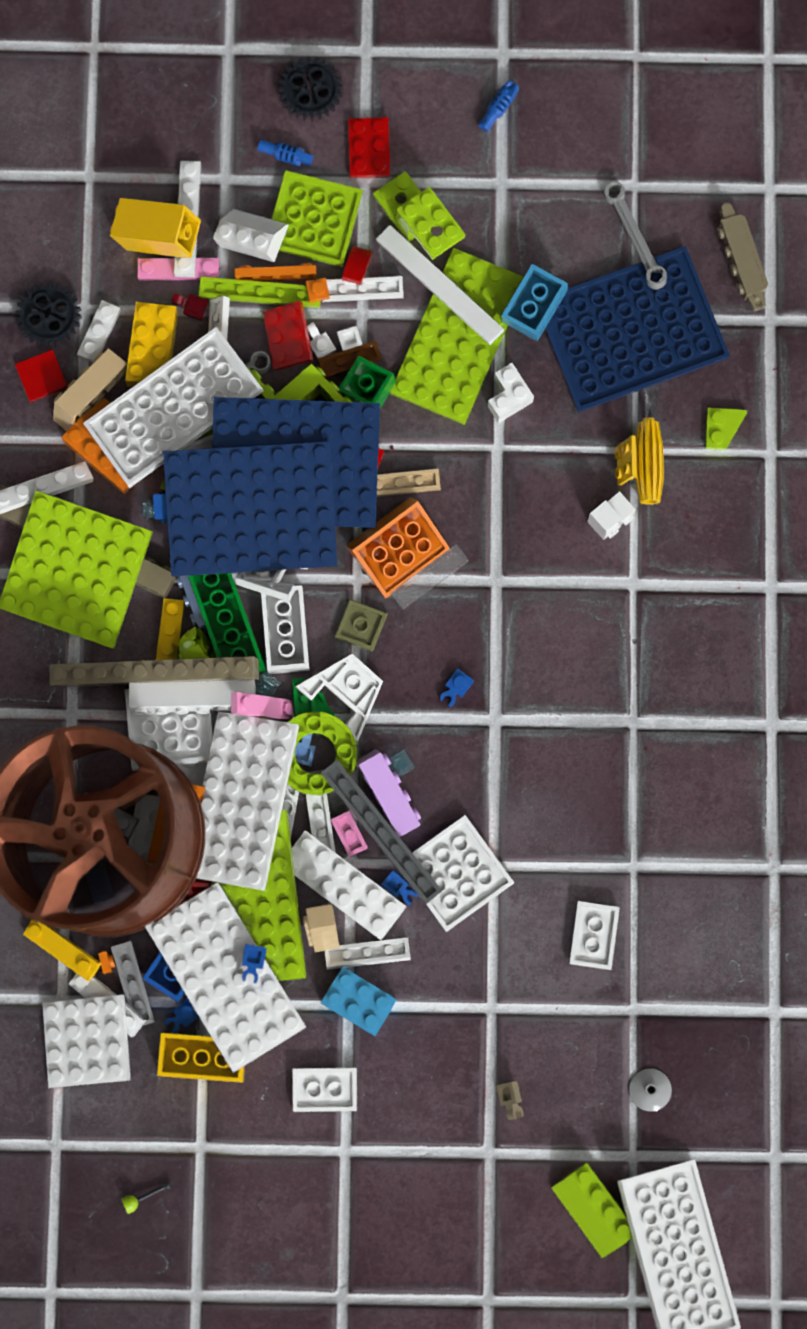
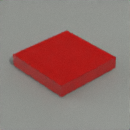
M53 350L15 364L30 403L67 389V384Z

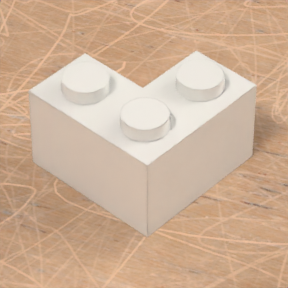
M513 363L495 373L494 380L502 392L488 400V408L497 422L500 423L533 403L534 396Z
M618 492L608 502L605 500L593 510L587 522L603 540L607 537L611 539L619 532L618 529L623 523L626 526L635 518L633 515L636 509L621 492Z

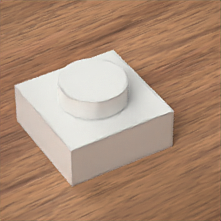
M357 326L337 332L343 351L362 345Z

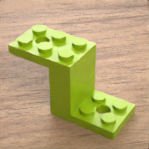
M406 171L373 193V197L408 242L416 238L432 260L466 236L433 190L428 187L421 192ZM398 195H404L407 200L405 203L400 204L396 202L395 198ZM434 227H440L443 233L435 236L431 233V230Z
M310 364L276 395H274L275 391L269 384L264 385L260 380L262 377L255 369L251 371L247 367L263 389V392L257 395L258 399L313 401L321 394L326 401L351 402L348 397H342L338 393L339 388L334 382L331 381L329 383L324 378L326 375L318 366L315 368Z

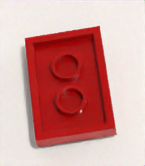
M388 117L348 118L350 179L390 178Z
M297 301L263 311L273 370L279 371L313 361L303 302Z

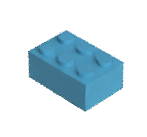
M532 264L501 316L502 322L538 341L568 290V283Z
M342 967L321 1004L371 1035L376 1036L397 999Z

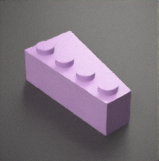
M375 749L357 759L356 765L361 768L366 783L372 788L373 795L379 805L382 806L391 827L401 837L419 827L420 823L418 820L421 817L417 809H412L408 802L411 801V798L407 791H402L398 785L401 783V780L397 773H392L388 767L391 762L385 753L381 754V752Z

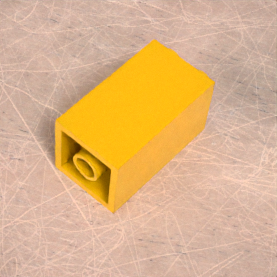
M120 198L115 209L116 215L110 228V236L123 248L133 252L183 258L192 257L201 220L185 205Z

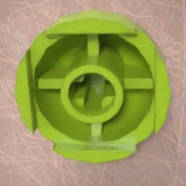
M196 627L188 630L179 641V659L217 658L215 651H210L209 645H212V643L200 628L196 629Z

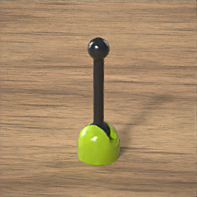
M166 1181L162 1186L138 1198L132 1195L121 1198L127 1213L134 1212L138 1208L140 1201L164 1189L169 1190L171 1183Z

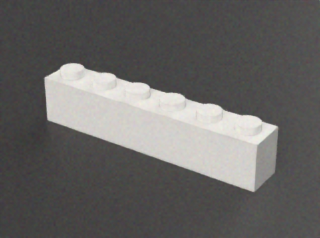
M255 680L129 683V708L131 713L135 715H146L149 712H155L157 715L176 712L183 715L192 711H197L199 714H208L209 711L230 713L231 693L241 692L256 695Z

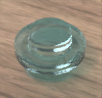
M147 499V502L142 504L141 515H144V519L154 518V502H151L150 499Z

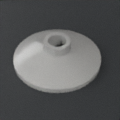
M644 1069L638 1072L630 1082V1097L633 1103L644 1111H657L663 1108L671 1097V1083L667 1076L659 1070ZM649 1086H653L655 1088V1092L653 1094L648 1093L647 1088Z

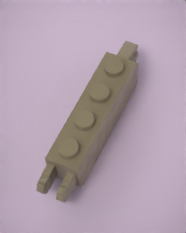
M725 203L721 206L719 212L721 221L717 232L719 238L724 240V253L727 258H730L731 273L737 278V291L739 295L743 296L744 300H748L753 311L764 309L766 307L764 292L768 286V281L746 217L741 214L736 215L732 204Z

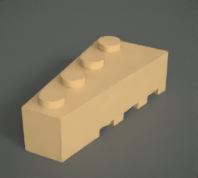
M109 348L104 353H99L91 366L85 367L81 376L77 380H72L67 390L63 394H58L54 399L53 421L67 431L91 409L92 405L95 406L102 400L105 394L104 391L109 392L126 373L127 363Z
M332 904L307 908V916H303L309 946H314L315 952L340 948Z

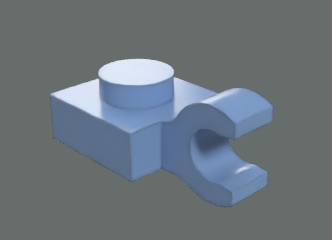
M313 734L304 736L302 743L298 742L296 745L295 758L297 764L312 766L316 746L310 745Z

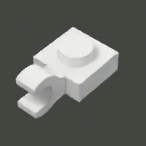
M314 323L307 325L308 333L313 339L310 341L311 349L317 359L328 356L336 351L326 332L320 335Z

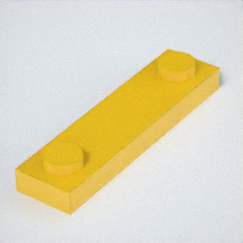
M31 920L23 933L24 936L87 981L92 980L101 965V962L51 926Z

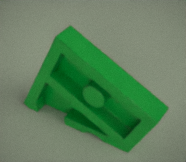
M309 678L291 680L294 717L310 712H324L335 716L320 691L312 700H309L295 687Z

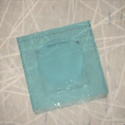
M264 671L255 684L256 691L262 696L273 697L281 682Z
M405 750L389 759L391 770L396 772L399 778L415 768Z

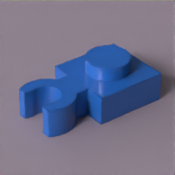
M457 669L445 685L449 691L443 692L440 700L442 701L446 696H449L452 701L448 706L452 707L455 704L456 695L462 698L474 683V680Z
M396 868L380 884L395 898L401 895L407 905H410L413 901L409 898V894H412L415 898L418 897L413 888L408 887L409 883Z
M246 944L242 966H246L247 970L242 974V981L246 980L248 974H252L254 976L253 983H257L258 974L256 969L263 970L267 948Z
M187 999L173 1010L176 1017L166 1019L164 1025L166 1026L173 1022L175 1028L171 1033L175 1034L179 1031L182 1023L187 1028L199 1018V1015L190 1000Z

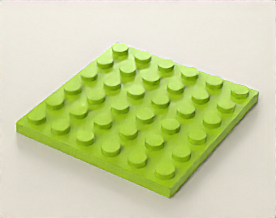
M35 491L0 598V609L109 648H115L153 531L41 491Z

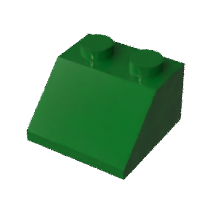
M358 356L340 385L339 392L348 397L351 402L380 403L381 409L396 380L394 373Z

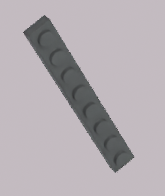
M338 760L320 773L425 904L442 892L441 888Z

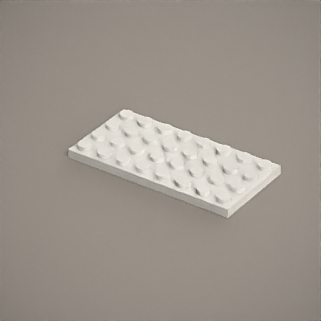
M215 327L83 424L128 487L131 488L164 464L163 451L183 450L213 428L214 397L255 398L263 392V389L218 328Z
M218 711L202 786L205 787L201 805L205 818L206 844L197 879L265 891L299 725Z
M219 883L178 906L156 923L152 922L145 926L233 1073L306 1028L266 960L264 961L263 970L256 969L258 974L256 984L253 983L254 976L252 974H248L246 980L242 981V974L247 970L246 966H242L246 944L256 946Z
M695 1160L618 1181L657 1329H741Z

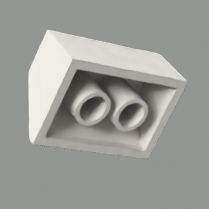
M233 209L219 221L213 239L222 248L274 262L288 224Z

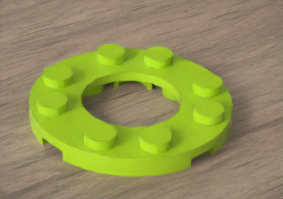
M324 712L303 713L287 722L299 725L295 748L299 740L309 734H322L329 738L335 747V761L338 760L351 776L357 762V748L355 738L344 722ZM294 748L287 785L306 795H324L333 792L334 790L321 774H311L300 768L296 762Z

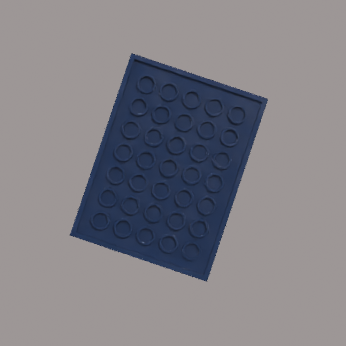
M686 246L654 257L657 266L663 267L667 273L666 284L660 289H652L648 286L646 282L647 271L642 262L568 288L547 324L545 331L578 413L730 358ZM658 272L652 273L650 280L652 282H659L663 275Z
M214 397L212 448L330 441L335 526L376 528L380 403Z
M330 441L163 451L171 577L338 566Z

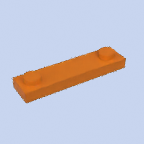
M302 263L300 266L256 268L242 265L239 268H235V278L237 280L249 281L317 279L316 265L311 263Z

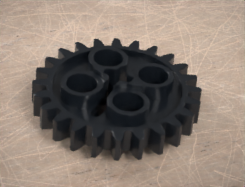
M308 56L306 62L299 58L298 65L293 61L292 69L286 66L287 74L281 73L283 80L278 82L280 86L278 94H282L279 96L280 101H285L283 108L289 107V114L295 112L296 119L303 115V121H306L307 116H310L311 121L314 122L315 116L322 120L323 113L328 117L329 109L335 112L334 104L340 105L338 98L343 96L340 91L343 90V84H339L342 82L341 77H336L338 70L332 71V64L326 67L325 59L318 63V57H316L314 62H311ZM305 73L308 75L310 86L314 90V97L317 101L316 105L313 103L311 92L307 88V81L304 77ZM315 74H319L322 76L318 80L312 78V76ZM300 80L303 83L300 86H296L293 82ZM321 92L328 94L325 98H321L318 95ZM303 98L309 100L306 104H301L299 101Z
M42 282L40 289L33 285L34 291L31 292L27 289L28 296L21 295L23 303H17V306L21 309L15 311L16 315L20 316L16 319L17 324H21L18 327L19 330L24 331L23 336L25 338L30 336V343L36 340L37 346L44 342L46 348H48L49 343L56 347L57 341L64 345L63 339L66 337L68 340H71L69 334H77L74 327L81 326L76 321L82 319L81 314L78 313L82 311L81 307L76 306L79 303L78 299H73L75 296L73 292L67 294V287L61 290L60 283L55 288L52 282H49L48 287H45ZM41 299L48 300L44 306L38 305ZM61 305L67 306L64 312H58L57 308ZM50 312H52V315H49L48 318H46L45 314L48 315ZM36 317L41 319L38 324H31L32 319ZM53 324L60 325L56 331L50 330V327Z

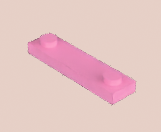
M175 258L138 259L139 281L200 280L201 276L219 278V258H196L195 277H175Z
M241 692L231 693V714L287 722L293 718V700Z

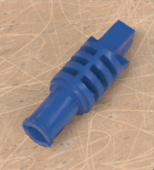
M508 80L494 96V99L491 100L487 106V113L478 123V126L483 131L485 129V132H489L497 118H501L506 109L509 108L519 90V86L516 83Z
M260 139L258 152L273 155L276 160L300 166L301 163L312 165L313 155L304 153L305 149L282 142L275 144Z

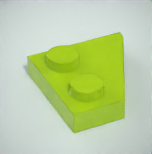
M708 408L705 449L726 450L745 418L747 410Z

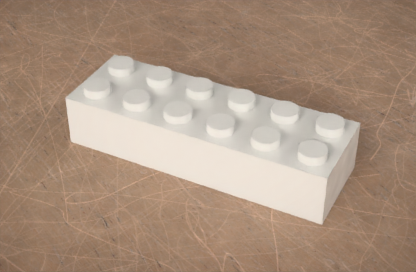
M306 830L292 847L295 876L380 940L385 937L406 909L403 903Z

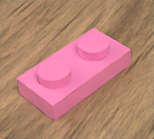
M350 811L331 819L349 858L368 849Z

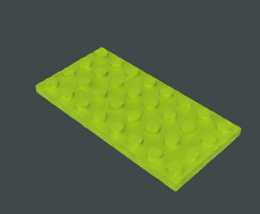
M453 248L443 274L504 329V332L489 345L433 294L390 394L465 425L508 327L507 324L502 322L501 316L524 277Z
M282 810L265 891L219 883L256 946L267 948L265 960L278 981L307 978L287 810ZM211 881V882H212V886L215 885L216 883H219V882H213V881Z

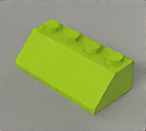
M586 1162L551 1187L601 1258L633 1238L627 1217Z

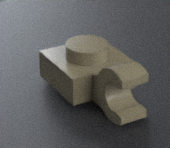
M517 1081L496 1085L500 1105H506L508 1120L524 1117L523 1109L517 1104L522 1102Z

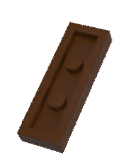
M376 341L318 358V363L326 375L324 378L327 379L349 372L358 356L374 364L382 362V358Z

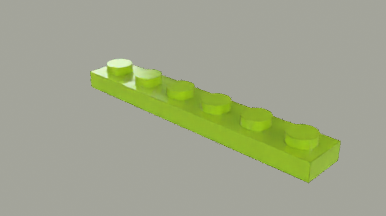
M202 276L200 279L199 297L203 299L225 296L230 298V301L287 305L301 301L303 302V307L320 308L321 301L310 303L307 285Z

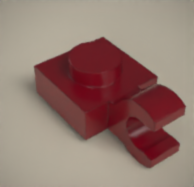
M174 293L171 300L172 305L184 308L183 315L200 321L203 320L209 304V300L189 294L188 299Z

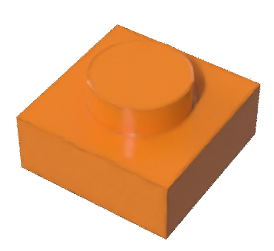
M326 278L306 281L310 303L330 299Z
M107 951L98 953L103 974L114 973L113 967H116L113 955H109Z

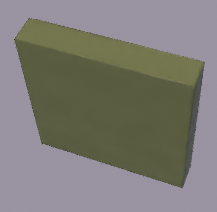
M349 599L334 637L373 652L388 613Z

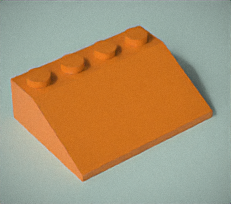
M103 398L79 418L61 438L66 446L122 494L126 495L131 488L128 487L83 424L110 404L106 398Z
M412 497L376 522V528H368L345 545L384 598H387L451 550L420 503Z

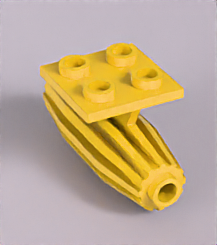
M646 417L638 423L636 437L631 435L617 445L615 449V458L617 459L615 478L617 479V485L620 486L635 478L640 503L653 505L661 502L664 482V447L659 422L655 421V418Z

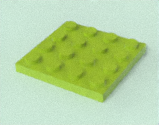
M285 170L272 220L288 224L279 251L343 267L361 203L363 189Z

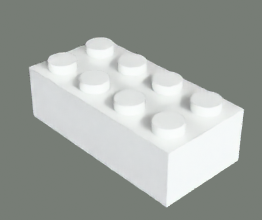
M302 585L295 586V592L289 602L261 593L268 674L310 671Z

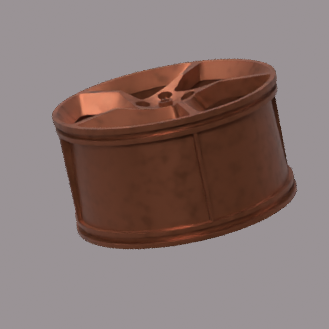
M69 726L48 731L30 740L15 751L0 768V893L10 905L23 915L47 926L74 930L87 935L100 937L123 936L146 929L145 926L152 922L156 923L167 916L182 902L190 891L204 857L206 844L205 818L202 805L192 783L185 773L162 753L143 744L136 743L112 730L95 726ZM117 750L139 765L137 772L113 788L83 795L76 793L73 761L95 752ZM54 778L55 800L51 825L30 821L31 812L37 798L47 783ZM154 789L157 791L161 802L164 828L158 858L155 864L150 865L127 845L114 815V809ZM27 843H35L65 858L53 873L44 894L33 877L27 855ZM105 854L110 862L137 888L135 892L120 903L98 912L72 914L67 911L78 880Z

